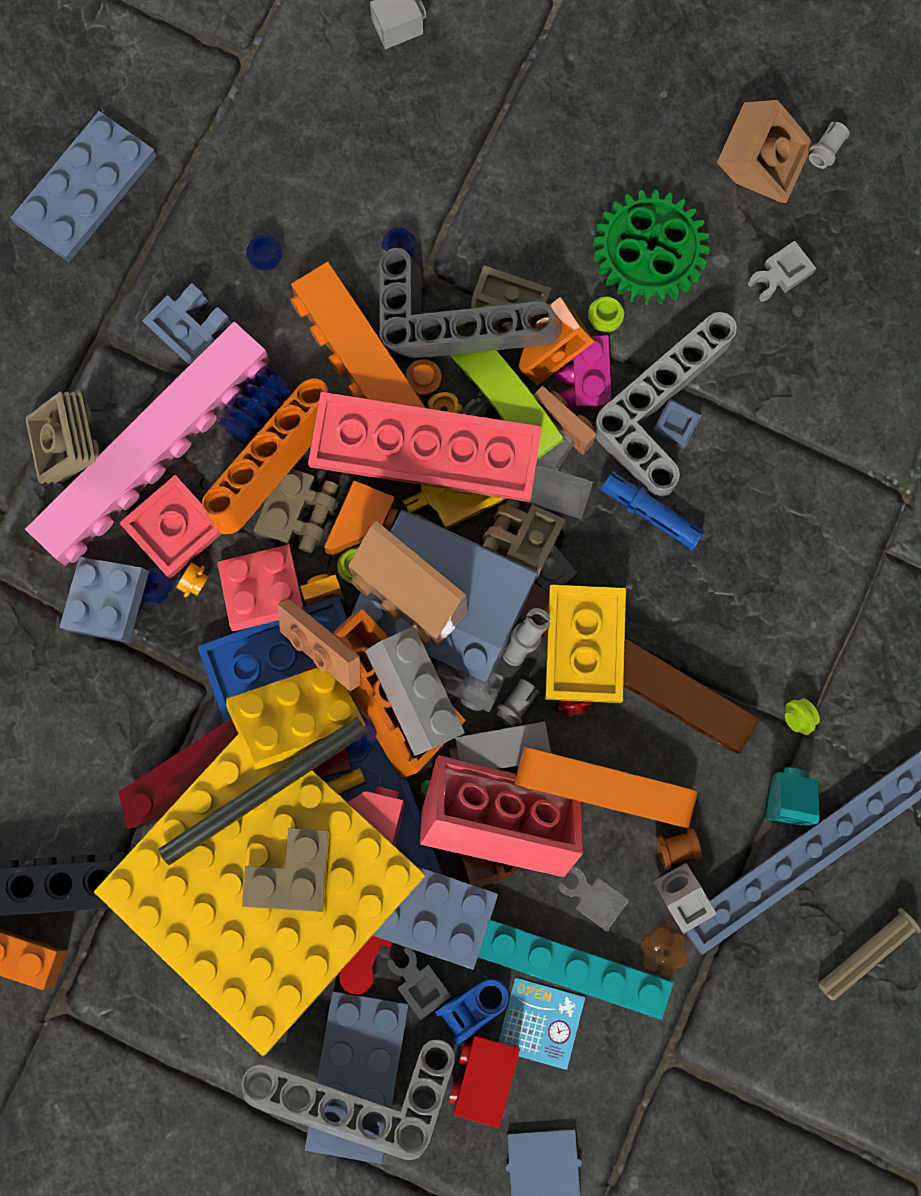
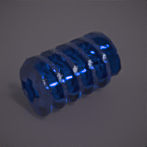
M265 366L264 369L267 375L258 373L255 376L258 386L248 384L245 387L249 397L239 394L235 398L239 408L230 405L226 408L230 420L221 416L216 420L222 429L243 446H245L244 443L246 441H252L255 437L253 433L255 430L260 431L265 426L263 423L265 419L268 421L274 415L273 410H278L283 405V398L288 399L293 393L290 386L281 377Z

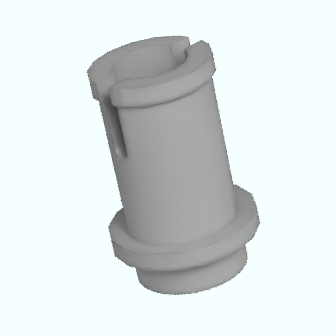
M831 122L819 142L810 147V162L821 169L832 165L836 159L835 154L849 137L850 132L848 128L840 122Z
M520 679L519 684L503 705L498 704L496 707L498 712L495 717L509 728L515 727L516 724L521 725L523 722L521 717L540 694L538 689L534 690L535 687L523 679Z

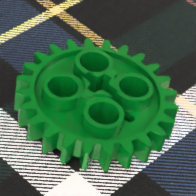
M640 190L637 201H634L627 194L624 199V207L615 201L612 205V213L606 211L603 213L602 221L604 224L597 225L595 233L599 237H595L593 241V247L599 249L594 253L593 260L603 262L598 268L599 275L609 273L606 281L607 287L615 283L619 284L618 296L628 290L630 291V302H633L638 295H643L644 305H648L651 296H655L659 305H662L665 294H668L675 301L679 295L678 288L688 293L691 288L690 281L698 283L701 276L699 271H704L707 265V261L703 258L707 257L710 251L709 247L704 246L709 238V233H699L705 222L704 220L693 222L696 209H690L685 212L683 210L684 199L675 205L672 203V193L670 192L664 200L659 199L658 190H654L651 199H647L643 190ZM637 221L643 222L647 225L648 229L638 230L634 228L632 223ZM675 233L682 240L672 242L666 237V234ZM626 236L627 239L622 240L621 237ZM649 244L655 246L653 251L647 249ZM622 253H631L637 260L626 262L620 255ZM680 255L681 258L677 259L675 256ZM658 264L665 265L669 268L670 273L660 274L654 269V266Z

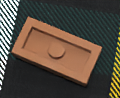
M542 386L533 396L551 419L561 436L584 455L593 445L597 435L594 432L593 425L584 416H576L567 408L566 401L560 394L555 391L549 392Z

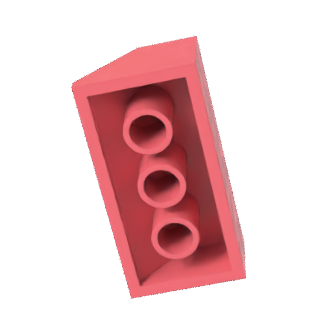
M438 755L421 813L420 845L565 877L583 854L581 801L514 784L516 778L514 773Z

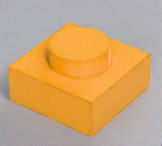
M327 574L317 575L310 578L306 585L300 586L307 606L338 595L340 600L344 599L336 574L332 576Z

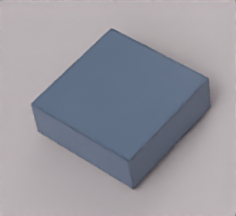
M669 399L652 433L684 449L702 415Z

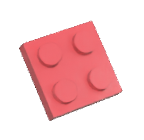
M176 475L120 522V525L169 579L222 534L216 530L203 510L200 501Z
M289 544L217 562L232 632L278 621L277 604L287 598L304 610Z

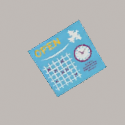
M515 978L499 1040L519 1045V1057L567 1070L585 997Z

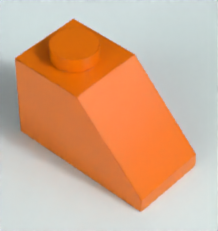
M561 297L549 304L561 321V335L552 344L524 347L520 359L519 368L521 372L537 386L595 342L576 312ZM549 318L540 319L536 323L535 329L545 327L549 322Z
M353 481L324 546L327 555L336 557L349 548H359L369 528L375 521L391 531L399 515V510L395 509V497Z

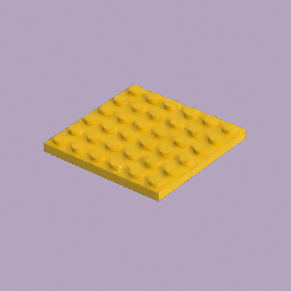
M238 734L97 887L94 893L262 1056H265L427 875L313 770L171 865H168L158 851L160 847L297 757L296 755L255 770ZM288 828L330 831L324 912L242 906L245 866L285 868Z

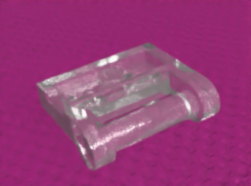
M437 661L436 673L445 692L460 698L461 703L476 711L483 709L490 712L504 677L493 673L489 680L484 682L442 661Z

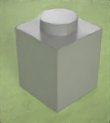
M373 0L370 2L371 19L385 49L423 34V19L426 18V11L421 0Z

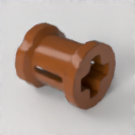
M693 827L686 829L684 834L670 838L655 837L657 852L664 870L671 869L672 864L694 859L695 862L702 860L701 847Z

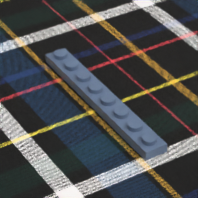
M921 750L709 899L717 915L686 932L698 952L702 955L919 801L921 799Z

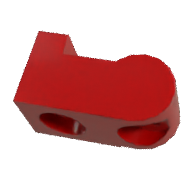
M372 936L341 970L339 978L344 990L356 995L366 992L374 982L375 973L373 966L381 945L391 948L393 942Z

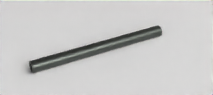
M358 717L354 718L160 847L158 851L168 865H171L366 735L368 732Z

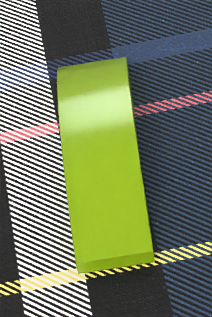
M496 350L450 355L468 379L475 383L504 421L542 426L537 460L564 441L535 397Z

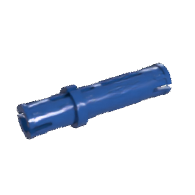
M615 471L611 472L600 491L626 506L627 512L630 514L635 512L645 518L654 526L680 541L690 550L694 549L705 530L654 499V497L647 493L648 490L643 486L641 489Z

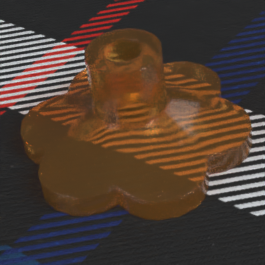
M667 928L656 929L653 936L644 938L641 943V949L645 953L643 958L644 966L650 971L657 970L663 977L672 976L676 968L684 967L688 961V956L684 951L686 946L684 937L680 934H672ZM666 949L669 950L668 956H664L663 954L664 950Z

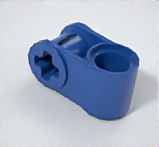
M484 978L465 992L457 994L434 1011L437 1017L442 1016L454 1035L453 1042L455 1045L476 1033L485 1023L506 1008L508 1003L507 986L499 978ZM495 986L501 991L502 1000L498 1005L488 1006L482 1002L480 992L484 987ZM454 1011L458 1014L464 1025H462Z

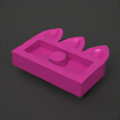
M608 335L591 336L595 342L569 361L572 364L560 368L553 374L557 381L565 385L574 386V388H569L559 393L566 401L568 409H602L612 400Z

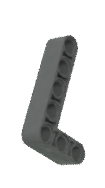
M402 248L389 249L381 258L380 338L383 344L400 359L543 346L554 343L561 335V321L550 305L541 301L422 314V273L418 264ZM406 265L402 273L395 275L400 266ZM406 298L404 306L395 309L397 303ZM549 318V322L545 327L535 329V325L540 319ZM513 322L512 327L507 332L499 333L504 323ZM477 325L476 331L471 336L464 337L465 331L470 326ZM442 329L438 338L430 340V336L435 330ZM407 333L406 338L401 343L395 344L399 335Z

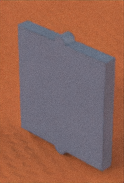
M575 1128L507 1133L509 1163L506 1164L505 1168L507 1172H510L511 1196H580L578 1167L582 1165V1162L577 1158Z

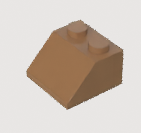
M778 100L745 102L717 163L736 184L778 202L787 203L807 159L809 149L813 145V141Z

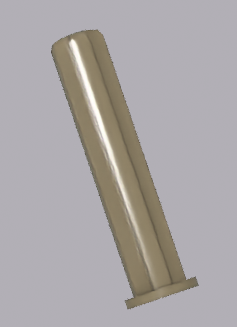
M899 908L897 910L899 914L819 982V987L827 998L832 1001L836 1000L914 932L916 934L921 933L918 924L905 910Z

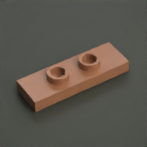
M289 598L277 604L280 632L291 641L297 650H302L314 660L320 670H326L349 691L361 685L360 657Z

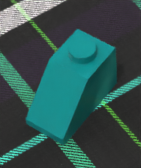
M784 767L783 773L772 774L765 819L798 826L818 824L820 813L817 779L807 778V771L790 767Z

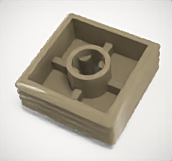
M60 391L26 416L33 459L40 484L44 482L47 484L51 482L62 484L96 461L99 447L97 441L92 439L89 425L91 409L88 404H85L84 396L81 392L69 394L66 391L62 394Z

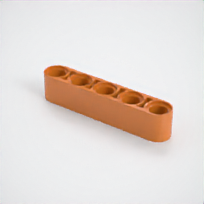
M315 378L301 383L205 494L202 500L203 510L218 532L232 534L240 530L311 447L320 393H330L326 383L322 380Z
M525 746L523 747L514 782L516 785L685 828L690 826L698 791Z

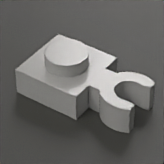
M793 241L767 259L764 264L767 271L754 273L748 285L752 287L756 283L762 282L767 286V290L763 291L759 297L760 301L763 302L772 297L778 285L786 293L812 275L816 267L799 245Z

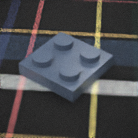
M79 557L59 628L70 632L130 643L149 571L141 567Z

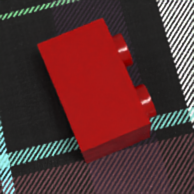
M474 1033L472 1042L464 1041L459 1060L460 1064L466 1065L462 1081L454 1079L448 1101L455 1104V1116L500 1128L520 1052L519 1045Z

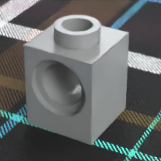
M687 863L653 882L683 934L717 915Z

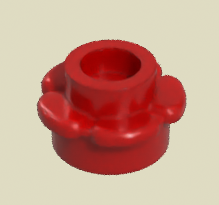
M558 700L559 707H556L555 710H563L564 717L586 714L585 706L591 705L592 702Z

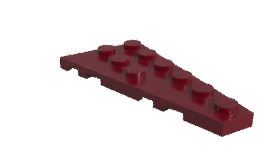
M314 664V665H312L311 667H309V668H307L306 670H304L303 672H306V671H309V670H312V669H315V668H318V667L316 666V664ZM232 718L118 792L128 830L157 823L239 734ZM346 748L313 769V771L323 778L352 770Z

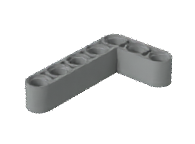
M716 312L708 316L598 413L594 426L597 441L640 487L646 488L648 490L647 493L656 499L665 498L672 493L679 481V468L640 425L728 349L736 334L737 326L733 317L727 313ZM717 328L722 330L726 338L717 339L713 337L710 329ZM693 351L699 356L700 360L690 362L685 359L683 352ZM663 373L667 374L672 378L673 384L663 385L658 382L656 376ZM635 396L641 397L646 401L647 407L635 408L631 405L629 399ZM609 419L615 420L621 429L617 432L607 431L603 427L602 422ZM634 445L639 446L645 452V457L640 459L633 458L628 454L627 448ZM655 472L665 473L669 478L670 484L664 486L656 484L652 479V474Z
M432 1040L423 1046L416 1061L401 1111L373 1103L267 1065L252 1066L246 1071L242 1080V1092L246 1102L254 1108L404 1160H414L424 1153L430 1142L454 1065L455 1055L450 1045L443 1040ZM429 1053L442 1055L446 1063L445 1067L441 1070L429 1068L426 1064L425 1056ZM262 1077L269 1080L272 1087L267 1094L256 1096L251 1093L249 1085L255 1078ZM300 1090L307 1094L309 1102L304 1108L293 1109L286 1101L287 1096L292 1091ZM420 1090L427 1091L433 1097V1106L428 1109L417 1107L413 1101V1094ZM338 1103L345 1108L347 1115L340 1122H331L326 1118L324 1110L329 1104ZM369 1116L378 1117L383 1122L384 1131L376 1136L367 1134L362 1127L363 1120ZM407 1129H414L421 1136V1145L415 1149L405 1147L400 1139L401 1132Z

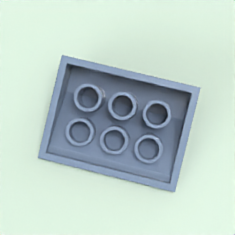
M401 510L391 533L467 596V615L439 647L435 646L431 641L426 645L423 644L427 654L487 682L497 669L538 572L412 513ZM360 592L352 615L363 609L389 637L412 626L401 616L397 620L389 616L380 607L382 600L372 592L368 596Z

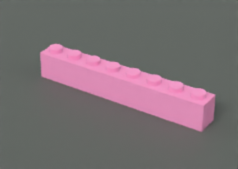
M233 322L25 530L64 566L69 562L74 563L79 560V557H82L87 550L86 545L96 535L101 536L106 533L113 525L114 521L112 519L122 509L127 510L132 507L140 496L139 492L148 483L153 484L158 481L166 470L165 466L174 457L179 458L184 455L191 446L190 441L200 431L203 433L210 429L217 419L216 415L225 406H232L241 397L242 389L251 380L253 382L258 380L266 372L267 364L270 362L266 350L236 322Z

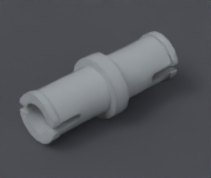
M540 608L531 609L523 623L517 624L512 630L511 640L504 650L505 653L502 655L508 664L512 666L521 665L528 653L534 651L539 646L541 635L550 626L548 622L551 619L546 611Z

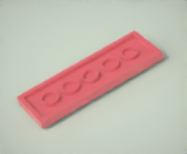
M321 392L308 465L312 468L530 502L542 426Z

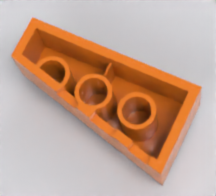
M361 609L346 619L332 634L360 657L361 685L351 690L350 693L399 778L402 779L418 773L445 743L416 756L414 755L365 651L388 638V636ZM453 707V709H454V711H455V713H456V715H457V717H458V719H459V721H460V723H461V725H462L466 720H465V719L461 716V714Z

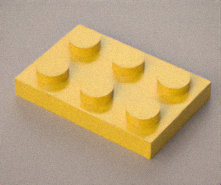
M550 585L548 614L551 620L548 622L550 626L548 627L545 700L623 702L626 588Z
M319 668L226 699L228 712L255 770L305 752L356 717L365 726L348 689L326 670L322 671Z

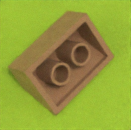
M375 521L371 525L348 565L353 576L351 583L366 596L372 592L382 600L380 607L393 619L397 620L401 616L412 625L411 627L415 626L423 644L426 645L431 641L435 646L439 647L467 615L466 594L379 522Z

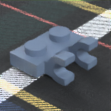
M193 283L186 288L176 302L167 295L142 320L189 366L215 341L214 338L216 336H220L232 324L228 316L218 307L201 326L189 316L190 313L198 311L208 302L203 293Z

